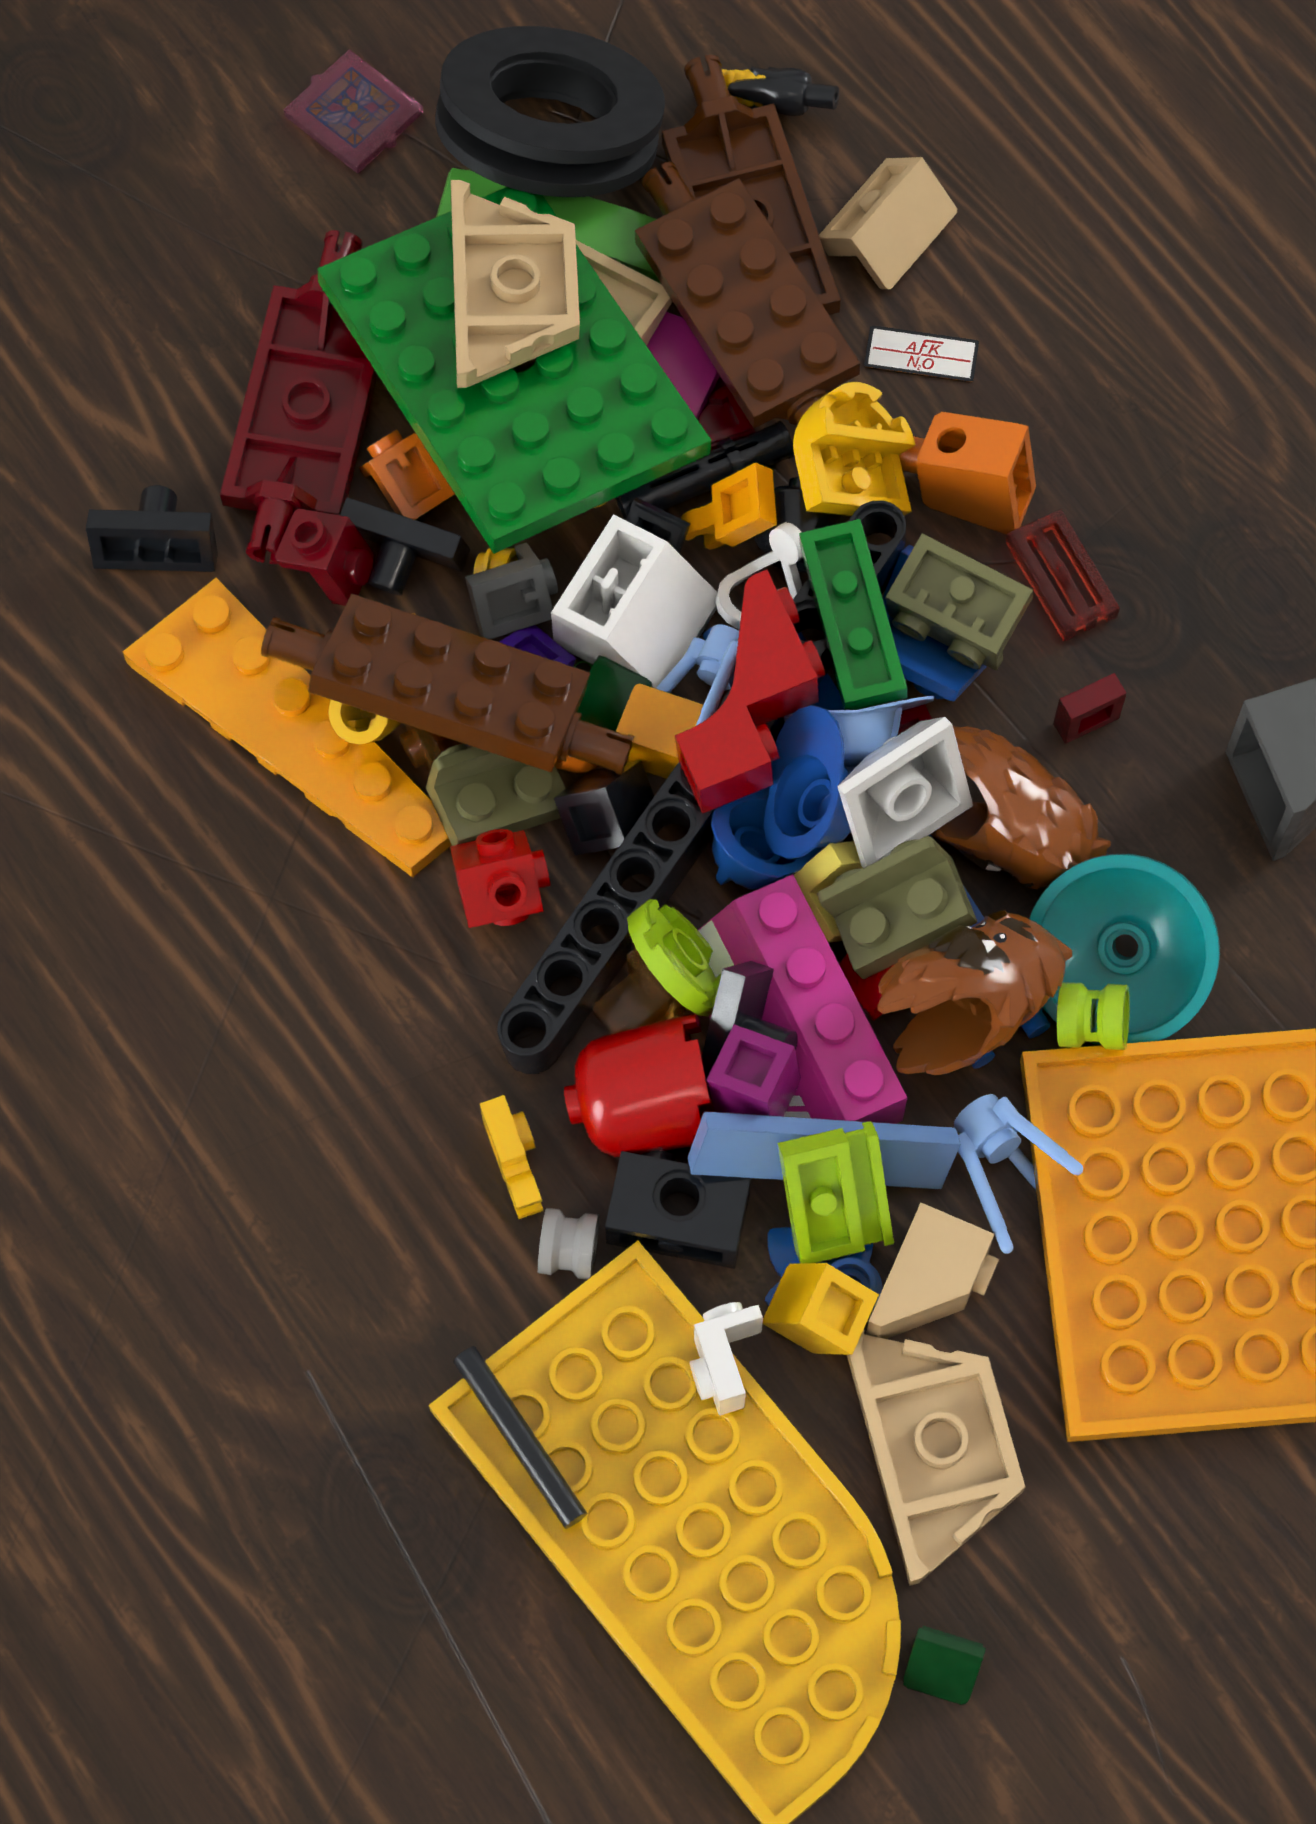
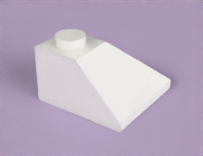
M946 717L920 721L898 736L888 739L881 747L867 755L837 786L862 868L890 855L896 846L905 841L921 839L930 835L973 806L953 725Z

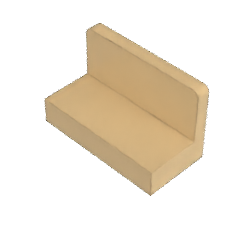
M923 157L886 158L824 228L819 237L823 249L828 256H857L880 289H892L956 215L957 208Z

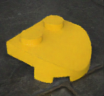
M861 382L845 383L814 402L800 419L794 434L793 449L806 511L852 516L861 505L870 501L884 500L898 507L904 516L912 512L899 455L916 445L906 419L903 416L893 419L885 408L877 402L881 398L882 392L875 387Z

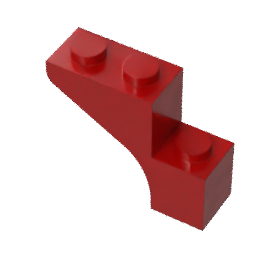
M768 570L752 575L745 583L734 680L728 697L721 707L708 719L691 729L675 735L679 763L702 814L772 786V761L779 759V753L766 723L819 702L818 678L825 676L822 661L811 640L801 643L793 625L800 622L794 600L787 587L776 589Z

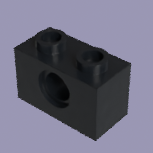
M664 1150L650 1151L640 1155L621 1151L605 1224L606 1244L629 1248L638 1240L651 1253L735 1269L750 1197L751 1178L692 1175L689 1164L675 1162L676 1157ZM676 1192L687 1193L698 1203L695 1210L684 1216H675L668 1213L661 1204L667 1196Z

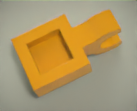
M755 462L711 485L712 502L700 508L689 510L681 516L682 520L690 523L685 540L689 541L696 536L704 534L705 548L709 550L721 547L724 544L734 547L777 525L773 470Z

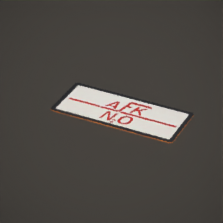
M873 325L870 327L864 366L972 382L974 380L979 341Z

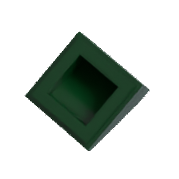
M599 655L589 671L590 676L586 692L578 712L582 713L581 720L616 731L636 684H643L652 687V682Z
M926 1626L918 1628L904 1673L903 1685L914 1691L964 1705L971 1697L986 1648L981 1643Z

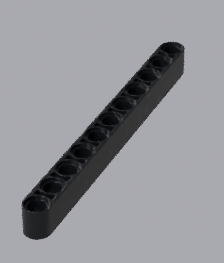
M879 500L861 505L849 521L861 519L865 537L874 533H883L892 538L890 542L883 545H874L867 542L882 595L888 585L900 552L906 547V519L902 511L894 504ZM808 578L793 599L800 622L793 624L797 634L807 628H815L823 632ZM825 637L813 642L818 651L826 675L832 663ZM824 676L818 678V685L820 684ZM730 690L728 691V693L725 695V697L723 698V700H722L721 703L719 704L717 710L721 707V705L724 703V701H725L726 698L728 697V695H729V693H730ZM784 716L766 723L775 744L777 736L785 723ZM679 762L502 1012L498 1021L497 1034L506 1059L515 1070L525 1074H539L548 1070L558 1060L636 948L628 931V916L648 899L658 900L660 907L657 910L664 906L714 836L711 822L715 809L702 814ZM670 824H679L688 829V833L677 841L667 842L657 836L663 827ZM635 874H644L653 879L652 884L641 892H629L621 887L628 877ZM598 925H610L618 930L616 936L604 944H595L586 939L587 933ZM572 975L582 981L579 989L568 996H558L549 990L552 983L562 976ZM527 1027H537L546 1032L544 1039L532 1048H521L513 1043L516 1034Z

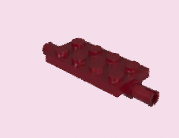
M328 231L325 235V245L319 267L361 250L363 244L361 239L357 235L345 231L341 246L338 244L340 231ZM318 272L310 277L308 283L297 289L273 285L220 492L223 506L257 511L250 542L247 544L246 554L251 559L264 563L266 553L269 551L271 552L270 564H278L275 560V554L295 510L305 509L334 515L341 514L345 500L349 495L378 375L319 285Z

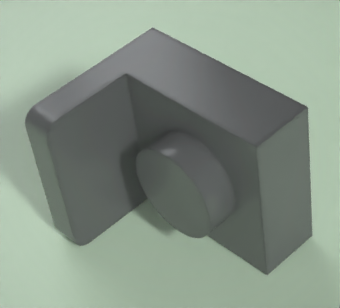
M527 542L515 546L516 561L465 577L478 630L484 638L493 639L552 619L551 612L553 608L550 595L558 593L557 581L547 558L539 560Z

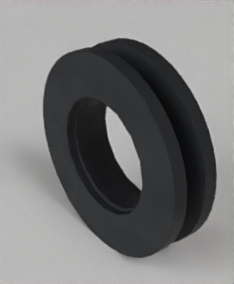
M540 26L505 27L469 37L454 47L447 55L441 71L440 95L437 102L435 124L437 133L446 149L464 166L488 180L532 194L553 197H588L625 188L648 172L656 157L659 130L662 125L665 108V97L658 80L644 64L629 53L608 42L586 34L559 28ZM529 97L559 100L580 107L597 119L573 124L546 122L520 114L504 104V102Z

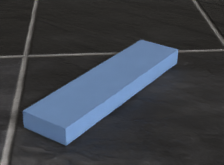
M704 1112L687 1157L690 1172L692 1175L783 1180L777 1143L843 1128L845 1133L863 1129L862 1123L864 1122ZM872 1122L879 1138L886 1186L942 1189L961 1145L956 1128Z

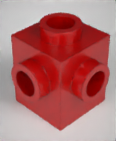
M494 829L480 834L475 841L450 846L468 928L490 923L499 926L515 925L525 921L530 914L544 912L539 889L551 886L543 849L531 851L524 830L512 832L508 829Z

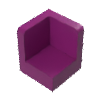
M734 1024L706 1080L714 1111L719 1113L784 1117L801 1078L795 1047Z

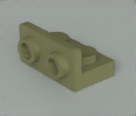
M922 533L885 599L888 615L894 618L892 621L893 626L903 634L918 641H924L929 636L948 646L947 653L961 664L976 670L980 669L983 664L997 671L1003 661V650L1033 599V589Z
M458 744L443 751L433 761L426 785L428 795L452 846L475 841L480 834L490 830L508 829L516 832L559 819L561 817L554 797L566 789L555 766L551 773L476 747H471L467 744Z
M931 836L905 841L896 846L890 855L863 869H853L841 874L832 885L817 893L821 906L835 919L854 972L863 980L896 964L898 959L904 955L929 945L931 941L960 925L970 927L978 922L952 857Z

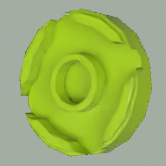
M648 899L627 918L628 931L636 950L660 984L682 1006L699 1016L709 1017L712 1015L721 974L715 977L714 972L709 966L713 949L695 926L673 907L670 908L666 904L657 910L660 907L658 900Z

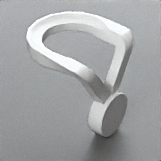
M785 522L773 529L769 534V543L773 551L754 559L742 568L728 574L721 581L715 603L718 613L726 623L740 630L742 612L731 603L729 597L731 590L755 572L778 561H781L792 598L794 599L802 587L796 562L801 560L803 555L799 544V533L801 531L795 525Z

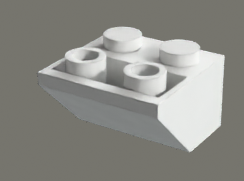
M613 514L551 612L553 640L569 653L591 664H594L599 655L647 678L652 682V688H656L684 657L693 638L701 636L717 610L715 603L717 591L667 541Z

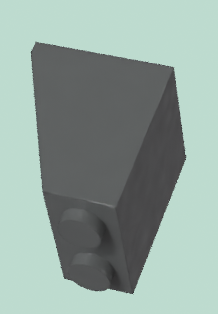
M1316 678L1245 700L1225 751L1272 861L1284 858L1316 828Z

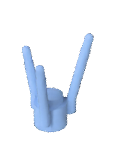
M715 625L712 627L706 640L694 637L684 657L655 688L671 693L695 664L699 665L697 675L702 681L710 685L711 689L702 707L696 726L716 712L725 690H730L733 685L739 630L733 627Z
M988 1094L977 1098L967 1105L956 1117L954 1128L959 1133L958 1137L961 1144L958 1153L965 1162L992 1232L995 1234L1001 1251L1009 1254L1013 1250V1244L979 1158L986 1157L989 1163L994 1164L1008 1157L1036 1191L1033 1164L1018 1148L1021 1138L1017 1132H1020L1073 1175L1082 1174L1083 1166L1069 1155L1065 1149L1019 1114L1007 1097L998 1099L996 1095Z

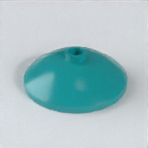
M1109 854L1083 861L1061 874L1049 885L1037 901L1030 915V920L1040 924L1072 950V957L1065 961L1066 967L1063 982L1083 983L1088 990H1102L1107 984L1128 985L1130 993V1021L1127 1043L1160 1041L1171 1036L1191 1021L1212 991L1220 960L1219 935L1213 914L1197 888L1181 873L1160 861L1133 854ZM1130 935L1137 941L1138 951L1134 956L1125 957L1118 953L1115 947V941L1118 936ZM1058 986L1054 997H1050L1043 1006L1044 1010L1056 1022L1060 986ZM1096 1017V1030H1095V1032H1097V1017ZM1091 1042L1093 1044L1101 1045L1099 1042Z

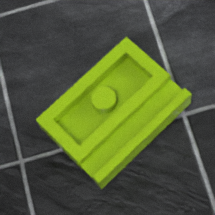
M872 1121L862 1123L863 1129L845 1133L843 1128L777 1143L794 1247L800 1263H817L865 1251V1245L883 1241L884 1246L894 1244L879 1138Z

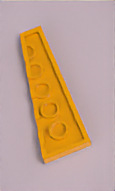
M217 577L123 651L124 658L132 669L183 707L185 705L190 707L210 722L211 728L229 741L233 739L257 757L258 763L274 775L280 774L304 792L305 798L328 815L340 819L348 830L411 877L418 874L451 846V842L432 801L375 741L359 745L349 743L336 734L331 726L328 714L331 699L308 692L311 675L303 667L261 655L262 642L267 629Z

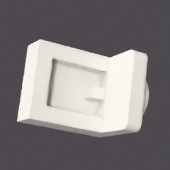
M740 1302L720 1305L703 1314L704 1322L694 1324V1342L700 1358L690 1361L692 1375L701 1400L713 1397L719 1416L745 1408L746 1393L729 1343L762 1332L763 1317L759 1305L743 1309Z

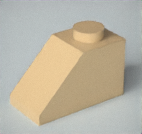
M920 1203L869 1319L866 1335L888 1339L964 1310L972 1291L984 1296L999 1262L998 1258L988 1254L995 1234Z

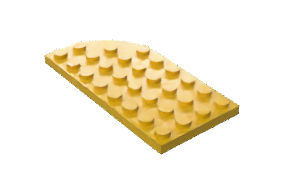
M637 1240L485 1360L588 1513L581 1521L570 1528L565 1529L464 1378L429 1404V1408L759 1823L791 1824L827 1794L848 1773L868 1746L888 1705L897 1675L901 1642V1620L899 1618L897 1594L892 1578L891 1565L880 1538L853 1496L734 1354L733 1357L746 1393L745 1408L719 1416L713 1397L701 1400L692 1375L690 1361L700 1358L694 1342V1324L704 1322V1318Z

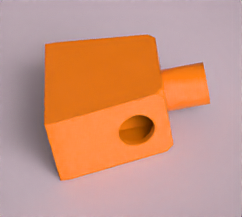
M948 412L936 414L926 437L913 436L916 445L899 455L902 470L918 474L923 503L931 509L1016 537L1036 489L1029 426Z

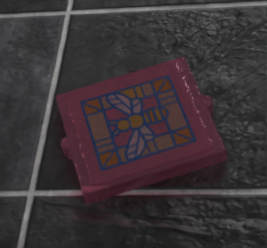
M350 49L321 76L318 74L311 77V85L284 109L286 118L357 174L386 147H395L397 144L396 138L423 113V106Z

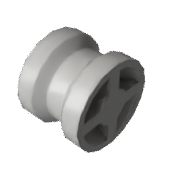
M546 1208L539 1245L538 1273L552 1275L560 1269L572 1271L579 1279L588 1280L592 1277L598 1241L599 1214L585 1213L580 1218L565 1217L560 1209Z

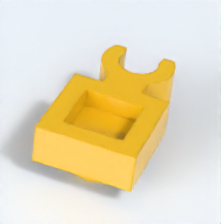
M505 1095L479 1103L484 1127L503 1179L506 1182L518 1219L543 1211L542 1198L525 1153L536 1147L524 1112L521 1111L512 1115Z

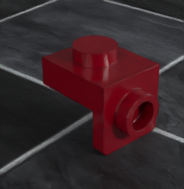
M305 509L294 511L275 554V560L281 567L309 572L331 603L346 606L351 594L358 596L362 586L368 582L375 554L349 517Z

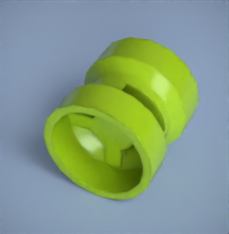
M1062 982L1057 1005V1040L1059 1047L1080 1048L1085 1042H1099L1105 1049L1125 1050L1128 1042L1130 1021V993L1128 985L1107 984L1102 990H1088L1083 983ZM1096 1017H1097V1032H1095V1030H1096Z

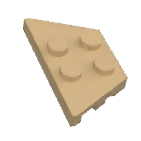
M451 180L457 388H467L579 339L580 316L576 237L574 223L550 214L534 213L526 205L506 197L503 198L499 205L471 194L470 183L462 180Z
M863 1330L853 1354L847 1355L910 1586L918 1584L1022 1494L1025 1489V1483L989 1357L958 1350L952 1353L936 1350L930 1344L905 1339L904 1343L865 1335V1330Z

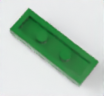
M861 519L799 533L800 548L844 710H859L906 699L907 685Z

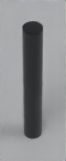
M472 1346L455 1357L453 1363L563 1527L567 1529L581 1521L588 1513L477 1348Z

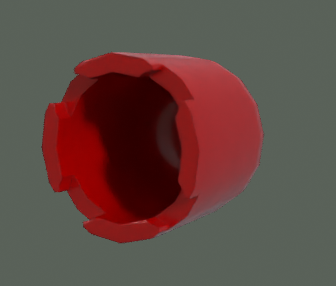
M695 1013L682 1015L607 1034L592 1040L579 1053L575 1063V1084L564 1086L567 1112L572 1125L584 1123L591 1142L601 1152L613 1157H620L621 1151L640 1155L655 1150L666 1151L692 1146L703 1113L715 1112L706 1081L702 1060L703 1052L700 1050L698 1039L692 1040L690 1034L702 1032L698 1015Z

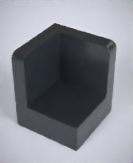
M637 760L626 763L622 775L606 768L591 770L554 797L575 856L618 848L652 801L654 794L642 761Z

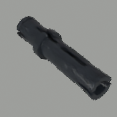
M777 421L773 425L734 441L727 437L717 441V448L711 450L709 455L616 497V503L624 520H627L635 498H639L662 510L668 509L712 490L711 485L755 462L768 467L785 459L795 457L792 439L782 421Z

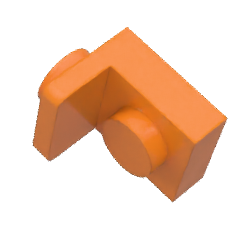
M398 429L367 448L373 459L359 467L365 478L372 475L395 514L413 520L455 495L416 433L403 439Z

